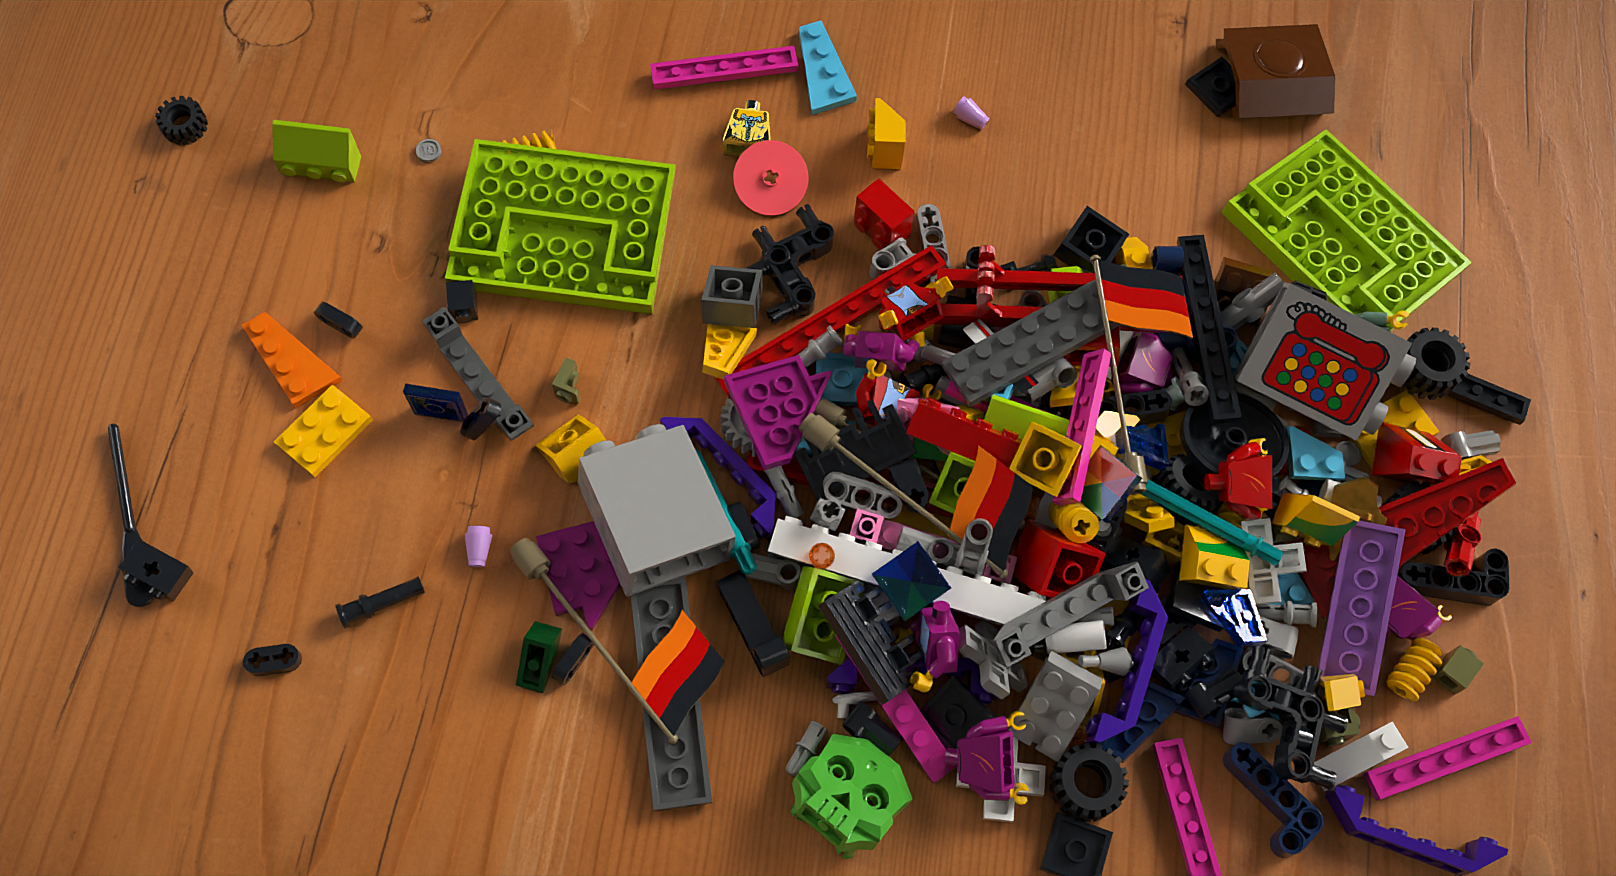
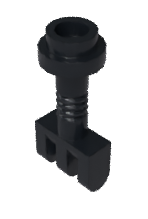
M1048 254L1041 255V261L1017 269L1014 261L1003 264L1000 267L1003 270L1012 271L1045 270V272H1051L1052 268H1057V264L1053 255L1048 256Z

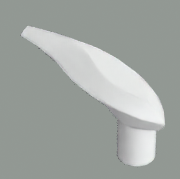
M872 691L841 694L832 700L834 703H838L837 718L846 719L849 716V704L858 705L859 702L864 703L877 699Z

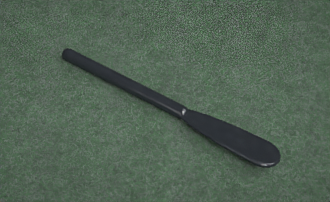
M110 424L108 426V435L124 527L122 541L123 561L137 540L142 539L135 526L119 426L117 424ZM124 580L126 599L132 606L143 607L153 601L154 597L147 592L149 590L148 587L142 584L135 587Z

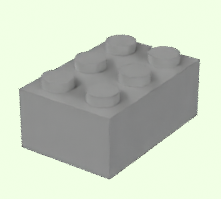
M1051 651L1017 710L1024 713V715H1018L1013 720L1014 725L1026 724V727L1022 730L1009 727L1007 731H1013V737L1029 746L1032 741L1037 743L1036 750L1059 762L1099 693L1103 679Z

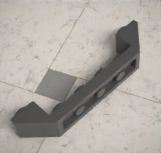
M445 307L422 320L441 353L476 400L480 403L488 396L501 403L500 413L494 421L500 432L513 441L534 427V424L520 405H515L462 335L459 325Z
M1133 562L1096 573L1004 624L993 640L1004 667L1008 668L1031 655L1030 646L1114 599L1127 601L1148 589V584L1139 563Z

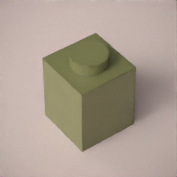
M1460 645L1448 652L1442 661V666L1437 668L1435 676L1431 677L1455 695L1468 687L1484 663L1477 658L1473 651Z

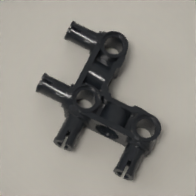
M809 204L804 205L806 210L801 206L796 211V215L806 228L779 242L773 240L766 226L760 227L762 232L758 228L752 232L753 238H755L762 249V256L760 261L746 268L762 270V277L765 275L770 276L785 299L784 302L766 310V314L769 320L772 319L771 323L773 325L791 315L808 316L815 309L816 292L808 277L803 276L798 266L811 259L817 260L830 252L833 247L834 230L830 224L817 218ZM818 237H824L826 240H820ZM774 259H781V260H783V261H782V262H775V261H773V260H774ZM801 298H806V299H808L809 301H808V302H800L799 299H801Z
M1253 646L1249 668L1243 672L1241 680L1236 682L1234 694L1240 703L1257 711L1265 710L1278 715L1279 719L1282 720L1281 723L1284 726L1280 744L1276 745L1273 769L1275 774L1282 780H1294L1302 784L1312 782L1325 789H1332L1335 781L1330 780V778L1336 779V773L1314 765L1322 726L1340 734L1344 733L1347 725L1341 722L1348 723V717L1328 711L1321 702L1318 690L1323 670L1317 669L1316 671L1317 667L1304 666L1300 689L1268 677L1266 672L1272 651L1262 646ZM1251 685L1255 689V695L1251 692ZM1303 705L1306 708V715L1303 712ZM1291 761H1292L1293 764H1294V771L1291 769V766H1290V765H1291Z

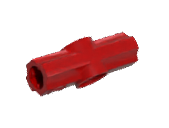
M1476 512L1459 524L1457 529L1453 531L1454 535L1444 544L1446 550L1444 566L1447 569L1446 573L1454 577L1466 576L1471 571L1475 548L1482 539L1479 532L1481 519L1478 516L1479 512Z

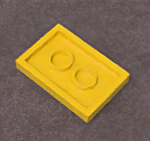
M331 385L274 443L315 478L373 419L340 390Z
M1409 390L1383 403L1388 406V412L1383 423L1429 432L1433 436L1439 433V430L1415 398L1407 393ZM1378 430L1373 435L1362 431L1357 441L1349 437L1359 447L1362 457L1371 469L1373 468Z

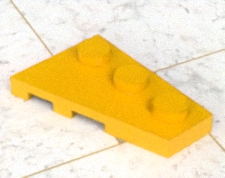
M1140 493L1126 495L1128 506L1123 516L1124 522L1147 533L1174 527V517L1160 504Z

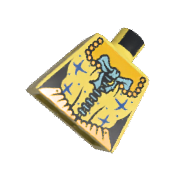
M748 100L745 109L735 108L733 110L723 137V154L740 156L751 145L760 141L770 140L769 113L767 111H760V103L758 101Z

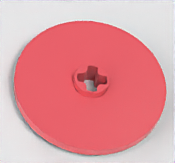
M776 140L760 141L748 147L738 158L733 173L734 188L741 202L751 211L765 216L782 215L794 209L803 199L809 180L806 163L798 151L790 145ZM767 172L777 175L775 184H771L770 181L765 182L764 179L767 177Z

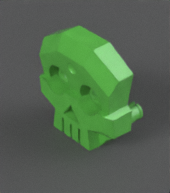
M832 734L820 756L811 757L794 778L792 786L795 803L791 807V815L794 817L797 814L796 820H804L836 847L838 855L841 852H845L842 858L849 859L856 850H873L892 826L893 819L910 804L913 798L900 765L868 739ZM832 772L838 773L840 778L835 777ZM867 801H872L875 806H870Z

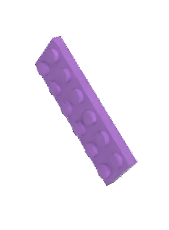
M1359 521L1342 537L1318 669L1323 670L1321 677L1355 674L1358 680L1363 681L1365 694L1375 696L1406 529Z

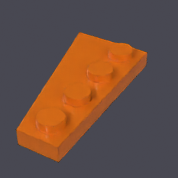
M266 312L242 324L243 329L295 409L325 392L331 385L335 386L343 381L335 371Z

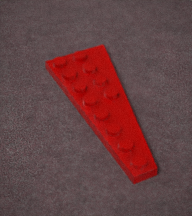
M1504 458L1378 507L1381 514L1387 518L1385 526L1406 529L1399 567L1516 485V481ZM1304 538L1297 539L1288 544L1303 543ZM1303 543L1307 572L1301 573L1314 602L1317 603L1319 613L1322 619L1328 617L1339 554L1335 561H1331L1329 546L1320 545V548H1315Z

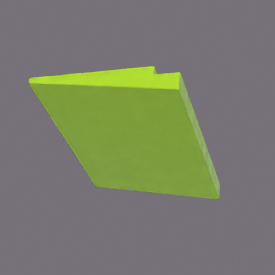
M1326 129L1251 181L1245 190L1228 201L1221 212L1293 282L1299 281L1326 292L1327 302L1352 314L1383 312L1387 313V316H1393L1398 311H1406L1409 313L1407 317H1397L1398 322L1402 323L1472 263ZM1386 323V326L1390 327L1389 332L1395 329L1391 324Z
M475 139L448 249L450 258L445 275L446 283L473 280L477 292L653 314L676 165Z

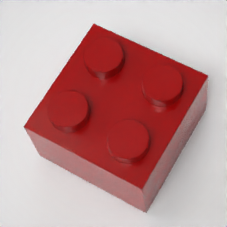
M878 178L857 195L853 222L860 232H865L872 239L873 244L878 249H884L899 238L907 240L910 237L915 211Z

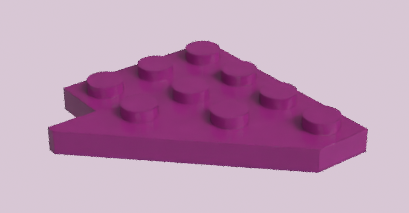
M799 355L724 376L725 386L764 471L790 463L802 439L803 433L798 429L811 412L814 414L831 378L832 373L830 370L809 376Z
M594 521L536 536L538 547L551 562L548 567L549 572L546 574L574 611L583 609L587 626L590 631L593 630L621 585ZM549 588L555 615L559 616L569 613Z

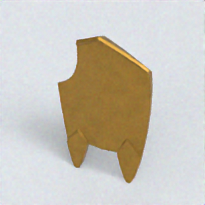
M1362 477L1334 486L1331 498L1332 504L1360 516L1359 521L1380 525L1386 524L1387 518L1381 514L1377 506L1379 488L1377 484L1366 477ZM1342 538L1333 546H1329L1331 561H1335L1340 552Z

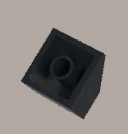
M1086 206L1053 256L1070 267L1078 266L1088 272L1095 273L1093 262H1090L1091 256L1098 255L1102 261L1111 263L1129 236V233L1089 206Z

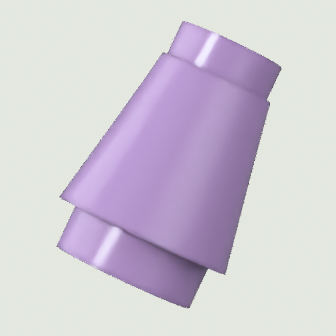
M965 96L961 98L952 113L957 115V119L980 130L985 127L990 119L971 98L967 99Z
M468 526V531L465 533L468 566L485 567L493 536L490 534V527Z

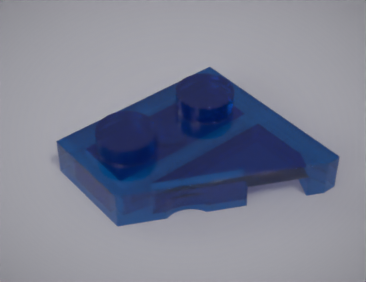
M1157 424L1154 428H1148L1147 425L1127 426L1131 452H1137V456H1143L1146 465L1163 471L1165 467L1169 466L1165 425ZM1120 427L1115 432L1116 447L1119 448L1117 453L1121 455L1125 453Z
M1251 589L1205 590L1200 594L1203 601L1238 646H1261L1268 641Z

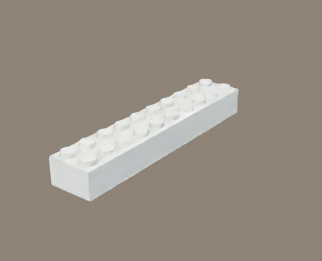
M786 516L785 520H777L768 549L771 555L850 577L876 587L880 585L872 574L904 553L893 549L892 553L882 551V545L871 541H866L865 545L856 543V537L845 533H839L838 537L829 534V529L813 524L812 528H807L803 526L801 520ZM930 560L950 589L929 604L933 605L936 601H945L949 603L950 610L1004 626L1009 621L1046 602V596L1039 595L1037 592L1030 591L1025 595L1018 592L1019 587L1007 583L996 586L990 584L991 579L978 574H975L973 578L963 576L964 570L948 566L944 570L937 568V562Z

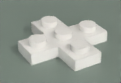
M1270 518L1241 521L1242 530L1257 538L1263 537L1262 541L1283 552L1280 562L1273 566L1255 555L1253 557L1249 556L1250 553L1245 550L1250 560L1248 580L1252 605L1280 603L1278 575L1307 572L1303 543L1274 545Z
M1013 737L1014 784L1025 783L1029 791L1020 790L1017 794L1044 796L1046 766L1018 763V739ZM957 766L956 787L969 788L968 784L961 783L958 779ZM1010 798L1009 801L984 800L983 820L1012 823L1014 820V799Z

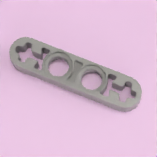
M932 204L922 205L916 217L922 250L932 245L946 262V268L951 269L939 209ZM924 214H929L932 217L931 226L929 227L927 217ZM929 234H934L939 237V241L937 243H929L925 237ZM937 274L928 279L929 284L937 281Z

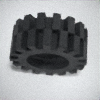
M179 96V100L171 97L172 102L170 103L165 100L163 102L165 107L159 106L158 111L160 113L155 115L157 118L156 123L165 138L171 143L174 141L177 145H180L181 141L184 145H188V140L190 139L194 143L197 141L196 136L201 138L203 136L201 131L206 132L208 120L196 100L193 101L191 97H188L186 100L184 96ZM191 116L186 123L173 125L177 118Z

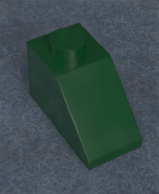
M537 621L533 623L523 639L516 686L540 693L544 692L558 653L562 628Z

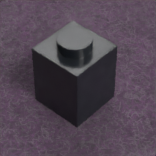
M473 280L447 282V308L454 320L458 323H468L471 320H477V292Z

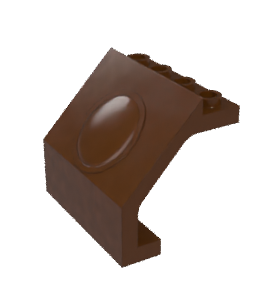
M1318 24L1225 28L1224 38L1216 39V49L1225 48L1227 50L1236 82V107L1231 108V118L1334 113L1335 74Z

